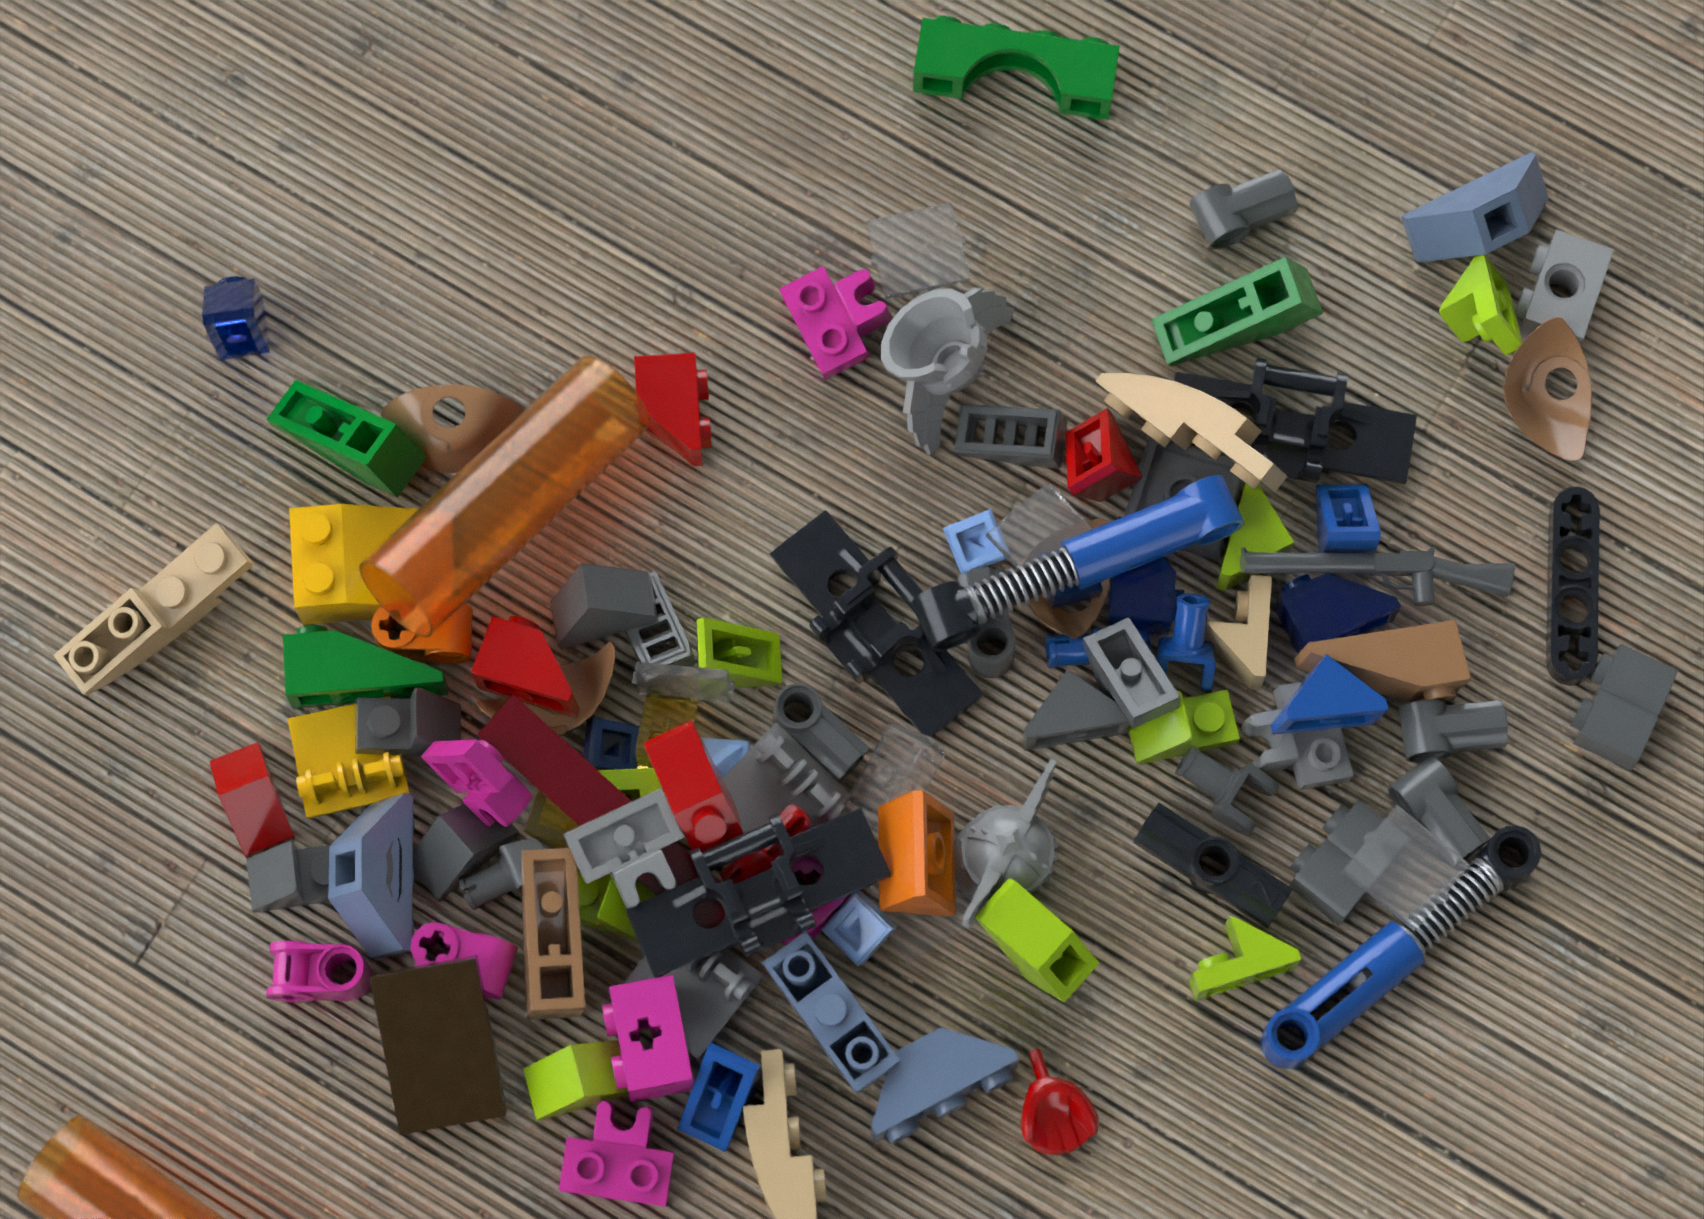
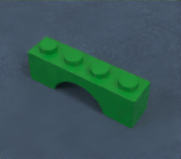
M938 16L934 19L922 17L913 71V92L962 99L973 83L981 77L996 71L1015 70L1030 74L1044 83L1055 98L1059 114L1108 121L1120 46L1109 44L1106 40L1096 37H1086L1082 40L1060 37L1057 33L1048 30H1037L1029 33L1011 30L1008 26L999 23H987L980 26L962 23L959 19L951 16Z

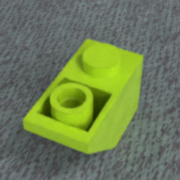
M1008 878L974 916L1028 982L1064 1003L1099 964L1072 929L1011 878Z

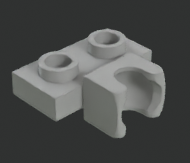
M1302 682L1278 686L1273 691L1277 710L1255 713L1244 721L1242 734L1246 737L1261 736L1269 742L1271 748L1265 750L1261 754L1260 759L1255 760L1252 764L1265 773L1284 770L1293 766L1299 791L1348 782L1354 777L1341 728L1272 734V722Z
M662 788L563 834L585 883L610 873L627 908L635 907L639 903V895L636 891L635 883L638 876L642 873H652L663 888L672 889L677 886L673 873L660 849L684 838V835L672 813Z

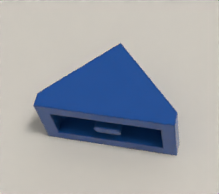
M1316 485L1318 553H1375L1380 542L1381 530L1368 485Z
M1326 654L1308 673L1272 722V734L1373 725L1388 711L1387 701Z
M710 1043L677 1130L726 1152L744 1116L743 1106H749L762 1078L760 1065Z

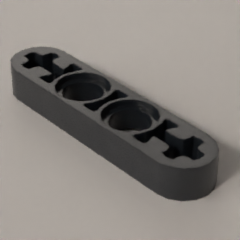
M1578 486L1564 489L1555 498L1550 507L1548 530L1546 665L1551 677L1558 683L1567 686L1578 685L1586 681L1596 667L1598 659L1600 508L1594 494ZM1570 502L1577 503L1578 511L1586 512L1577 524V535L1567 536L1571 530V515L1562 512V510H1566ZM1566 549L1580 551L1587 560L1586 570L1575 574L1566 571L1560 564V553ZM1565 598H1574L1582 602L1587 613L1585 620L1578 623L1566 621L1559 613L1560 601ZM1586 634V637L1579 636L1575 642V657L1583 659L1584 662L1580 663L1576 671H1570L1568 662L1559 661V658L1563 657L1569 648V636Z

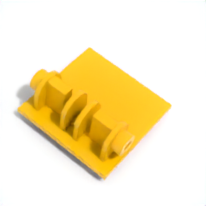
M355 704L287 718L298 772L296 783L299 796L303 798L307 819L368 806L380 800L404 793L410 794L402 755H390L389 752H385L383 755L355 754Z

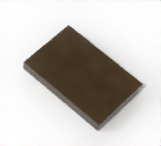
M478 956L371 974L369 977L399 1134L404 1135L506 1116L507 1107Z

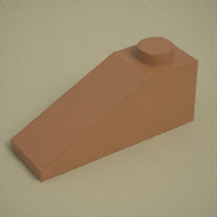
M1456 620L1310 642L1294 658L1297 669L1310 672L1327 654L1377 693L1405 702L1425 699L1441 700L1446 703L1454 700L1457 697L1456 692L1471 680Z
M569 848L522 850L523 948L527 1020L580 1017L585 1009L577 864Z

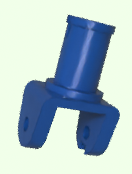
M1181 594L1177 596L1173 636L1159 639L1156 660L1165 674H1167L1168 661L1202 664L1200 690L1211 692L1215 672V651L1213 643L1204 640L1210 600L1199 594Z

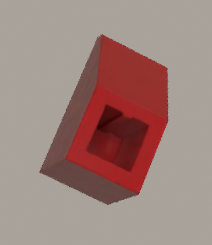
M695 352L634 356L639 422L692 466H703L702 448H712L710 417L700 418L699 400H709L707 369L697 370Z

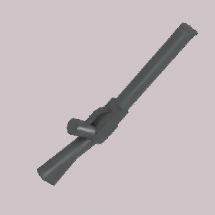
M1432 546L1427 551H1399L1397 553L1247 552L1246 548L1242 547L1240 556V570L1242 573H1327L1382 576L1385 584L1392 589L1413 590L1415 606L1435 604L1433 578L1507 597L1512 588L1515 564H1460L1435 557V546ZM1388 576H1412L1413 585H1396L1389 580Z

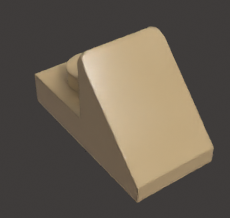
M1251 575L1246 591H1237L1235 621L1244 622V624L1206 622L1204 640L1213 643L1214 651L1244 684L1252 690H1260L1266 677L1272 576Z

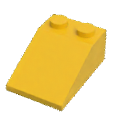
M354 504L289 508L294 608L303 625L373 619V615L380 607L395 602L422 604L446 601L457 602L451 511Z

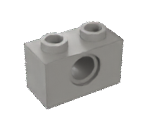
M1557 229L1548 246L1539 243L1529 272L1537 275L1533 290L1523 288L1515 309L1516 317L1522 319L1519 327L1521 338L1526 339L1543 322L1551 318L1561 317L1573 330L1581 344L1614 249ZM1549 286H1564L1570 292L1571 297H1558L1552 293Z

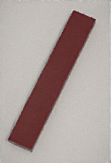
M514 694L477 734L482 740L495 747L503 759L578 826L632 802ZM673 842L660 849L673 873L677 886L699 877L690 854L680 844ZM650 872L642 873L637 878L655 896L670 890L661 887L656 877ZM712 874V877H713L715 883H721V882ZM707 900L701 902L695 908L693 918L699 926L711 929L721 924L725 911L718 902Z

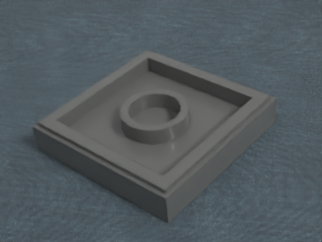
M1149 436L1139 467L1143 478L1134 483L1124 516L1172 498L1188 485L1212 475L1223 476L1236 503L1242 480L1230 471L1235 462L1223 455L1214 460L1200 448L1189 446L1185 451L1172 440L1164 448ZM1225 538L1206 545H1198L1196 543L1181 550L1218 561Z

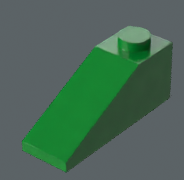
M1285 256L1153 318L1152 322L1166 363L1169 366H1174L1281 334L1322 315L1323 312L1307 268Z
M298 380L292 383L266 419L273 427L352 476L397 498L427 458L397 424Z
M302 626L296 629L295 634L282 635L285 695L293 709L356 703L357 698H383L390 696L391 699H410L414 688H422L439 696L448 695V684L443 671L336 630L328 631L325 626Z

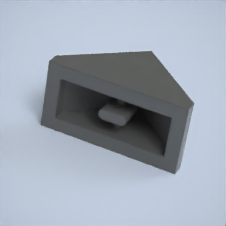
M581 563L550 601L557 645L561 650L658 621L651 576L646 571Z
M1067 669L1025 727L1023 736L1024 751L1127 734L1130 723L1115 701Z
M462 804L439 815L413 849L414 874L440 902L459 886L460 879L471 876L500 851V846L509 844L520 833L512 823L508 827H504L497 820L489 827L465 804Z

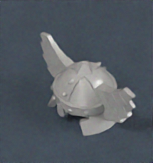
M974 287L967 293L962 294L953 289H934L917 296L901 308L887 326L881 342V360L887 371L907 380L902 413L907 414L908 432L913 433L916 446H924L926 454L931 455L941 444V420L943 419L945 405L951 393L966 388L975 382L977 377H984L981 371L985 369L983 361L987 351V334L1003 324H1010L1015 308L1006 307V297L995 295V290H982L981 288Z
M1050 759L1022 807L994 805L992 808L978 814L976 818H972L957 835L954 844L955 881L962 894L971 901L963 916L962 925L969 928L972 923L977 921L974 916L1008 878L1015 880L1029 893L1041 890L1042 884L1047 885L1053 874L1052 864L1058 859L1055 856L1054 849L1059 846L1055 836L1050 832L1045 822L1037 816V813L1049 790L1048 786L1054 776L1053 771L1057 763L1056 760Z

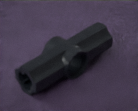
M1159 802L1133 841L1134 844L1187 877L1191 885L1198 891L1215 895L1266 929L1269 928L1293 890L1284 882L1238 854L1235 846L1228 840L1210 836ZM1206 855H1215L1224 861L1226 873L1221 876L1207 875L1201 869L1199 860Z

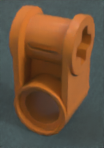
M449 601L431 604L395 602L385 604L373 615L371 623L375 645L414 661L458 664L465 663L471 659L473 608L470 605ZM393 625H403L404 631H401L400 638L398 640H391L389 633H392Z

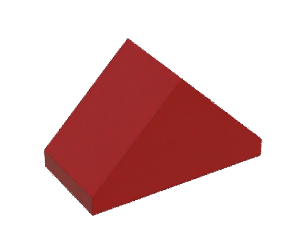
M1108 408L1065 432L1067 487L1073 495L1102 502L1143 478L1116 419Z
M259 742L209 761L218 797L246 858L295 839Z

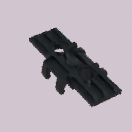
M1258 357L1256 358L1251 385L1175 372V382L1200 390L1232 408L1248 410L1254 418V424L1261 430V433L1250 446L1275 464L1287 475V478L1317 483L1321 473L1328 474L1329 471L1400 484H1406L1417 415L1344 402L1348 379L1347 373L1337 372L1336 377L1268 365L1267 359ZM1263 385L1330 396L1332 400L1329 406H1317L1314 415L1275 408L1276 399L1271 398L1272 396L1264 395L1262 388ZM1334 426L1348 428L1354 435V444L1344 450L1332 447L1327 441L1329 429Z
M824 510L770 553V557L818 612V616L809 624L812 631L822 640L858 684L869 678H872L877 685L879 684L927 741L983 697L981 690L947 650L940 652L932 651L921 624L913 630L909 629L902 621L897 624L875 598V589L872 586L881 580V574L913 611L912 600L924 592L897 561L899 554L893 547L886 548L869 561L831 515ZM840 574L852 576L857 581L855 587L847 590L839 599L830 593L828 584L833 577ZM904 651L918 653L924 661L922 671L910 677L898 673L894 667V660L898 654Z
M862 808L846 813L793 837H789L782 819L777 813L768 817L769 823L702 852L699 847L689 851L699 877L644 900L635 907L625 909L654 978L663 976L727 947L730 949L740 945L745 957L816 927L811 913L818 911L819 907L891 877L890 870ZM778 842V848L782 856L772 861L771 868L767 871L733 884L732 880L715 883L710 871ZM803 858L817 860L824 871L820 881L811 886L799 884L792 872L796 862ZM707 900L718 902L725 911L721 924L711 929L699 926L693 918L695 908L701 902Z

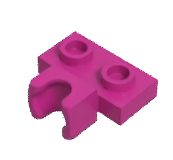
M824 266L779 288L825 380L869 358L870 355L859 335L864 337L887 325L892 320V315L883 301H877L870 305H861L862 299L873 292L876 287L867 269H861L833 285Z
M484 740L434 741L421 756L456 793H468L462 802L489 827L496 820L504 827H508L523 812L533 798L532 793L501 764L504 759L500 752Z
M600 1100L597 1107L593 1140L571 1136L566 1137L559 1191L666 1207L675 1152L648 1148L653 1126L654 1107L646 1106L640 1108L633 1127L629 1130H624L618 1127L614 1121L615 1106L613 1102Z

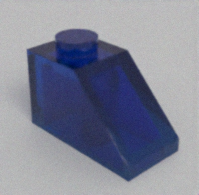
M232 276L221 279L216 285L204 286L203 325L220 361L270 353L263 296L256 279L247 280L245 277Z
M1164 557L1111 578L1107 627L1129 617L1137 630H1143L1152 635H1169L1172 620H1175L1177 596L1184 594V590L1175 589L1176 571Z
M1325 573L1314 579H1311L1309 574H1305L1286 583L1281 588L1283 593L1279 594L1274 610L1298 654L1310 642L1366 634L1395 620L1401 605L1395 596Z

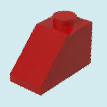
M492 616L471 670L479 690L510 698L514 694L523 703L577 718L580 708L542 631L539 630V626L533 621L520 616H510L509 620Z
M692 720L643 742L672 813L692 850L699 847L702 852L744 834L735 802Z

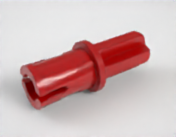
M796 804L788 805L779 814L789 837H793L811 828L812 823L809 815ZM778 842L731 862L727 868L720 872L721 879L728 881L731 878L733 884L767 871L771 868V862L782 856L778 848Z

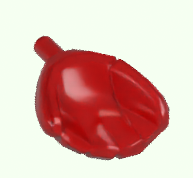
M1033 1049L1028 1052V1056L1037 1081L1029 1085L1024 1099L1021 1116L1022 1136L1026 1143L1032 1144V1147L1042 1154L1047 1153L1048 1155L1060 1156L1063 1153H1071L1098 1132L1100 1125L1099 1117L1084 1091L1068 1080L1050 1077L1041 1049Z

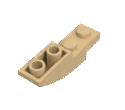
M1101 373L1095 382L1109 392L1104 402L1126 419L1135 412L1147 421L1141 430L1164 448L1172 440L1185 451L1193 443L1214 460H1217L1220 454L1223 453L1235 462L1230 471L1253 489L1261 482L1273 492H1276L1287 478V475L1275 464L1250 446L1261 433V430L1247 417L1226 403L1187 385L1149 375Z
M216 523L140 590L134 588L127 590L53 656L82 694L88 696L156 654L201 620L222 602L219 595L250 569L254 563L226 528Z
M782 1049L761 1051L765 1104L743 1106L746 1135L755 1175L773 1219H817L816 1202H826L824 1169L813 1170L812 1155L790 1156V1150L801 1149L798 1117L787 1116L786 1096H797L794 1063L784 1064Z

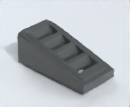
M961 404L954 453L965 457L1060 469L1062 466L1067 420L1062 412L1056 409ZM978 419L986 421L983 443H974ZM998 423H1006L1003 445L996 444ZM1019 425L1027 426L1024 446H1017ZM1040 428L1046 429L1044 447H1038Z
M656 570L650 572L649 575L651 576L656 607L659 606L662 611L661 614L657 615L658 621L625 630L648 684L696 664L694 653ZM667 623L669 630L642 640L640 633ZM674 640L677 646L653 657H650L647 650Z

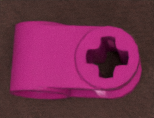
M437 922L425 924L415 932L411 941V951L416 966L477 955L485 997L502 999L518 950L517 946L490 935L471 933ZM437 940H443L448 955L439 954L435 962L429 961L424 947H434Z
M277 941L270 943L269 953L274 955L272 986L268 987L266 991V998L270 1000L292 1003L310 1002L313 1000L353 1001L364 996L371 988L369 977L372 974V969L356 949L349 945L311 944L299 941ZM347 961L356 962V974L351 981L340 985L333 982L334 970L338 965Z

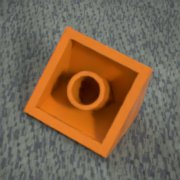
M924 790L911 791L878 806V846L891 873V877L879 881L880 911L945 917L956 916L954 812Z

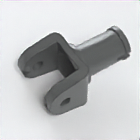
M1194 745L1186 752L1175 770L1176 775L1182 776L1213 797L1212 803L1214 805L1210 811L1212 818L1245 836H1250L1256 825L1249 817L1231 805L1242 784L1244 783L1257 792L1270 797L1272 794H1275L1279 787L1273 778L1253 764L1240 769L1233 768L1230 771L1199 751Z
M525 839L500 846L499 848L502 853L500 855V862L459 880L461 891H468L464 895L471 909L476 910L481 905L512 890L522 893V850L552 848L545 846L535 839Z

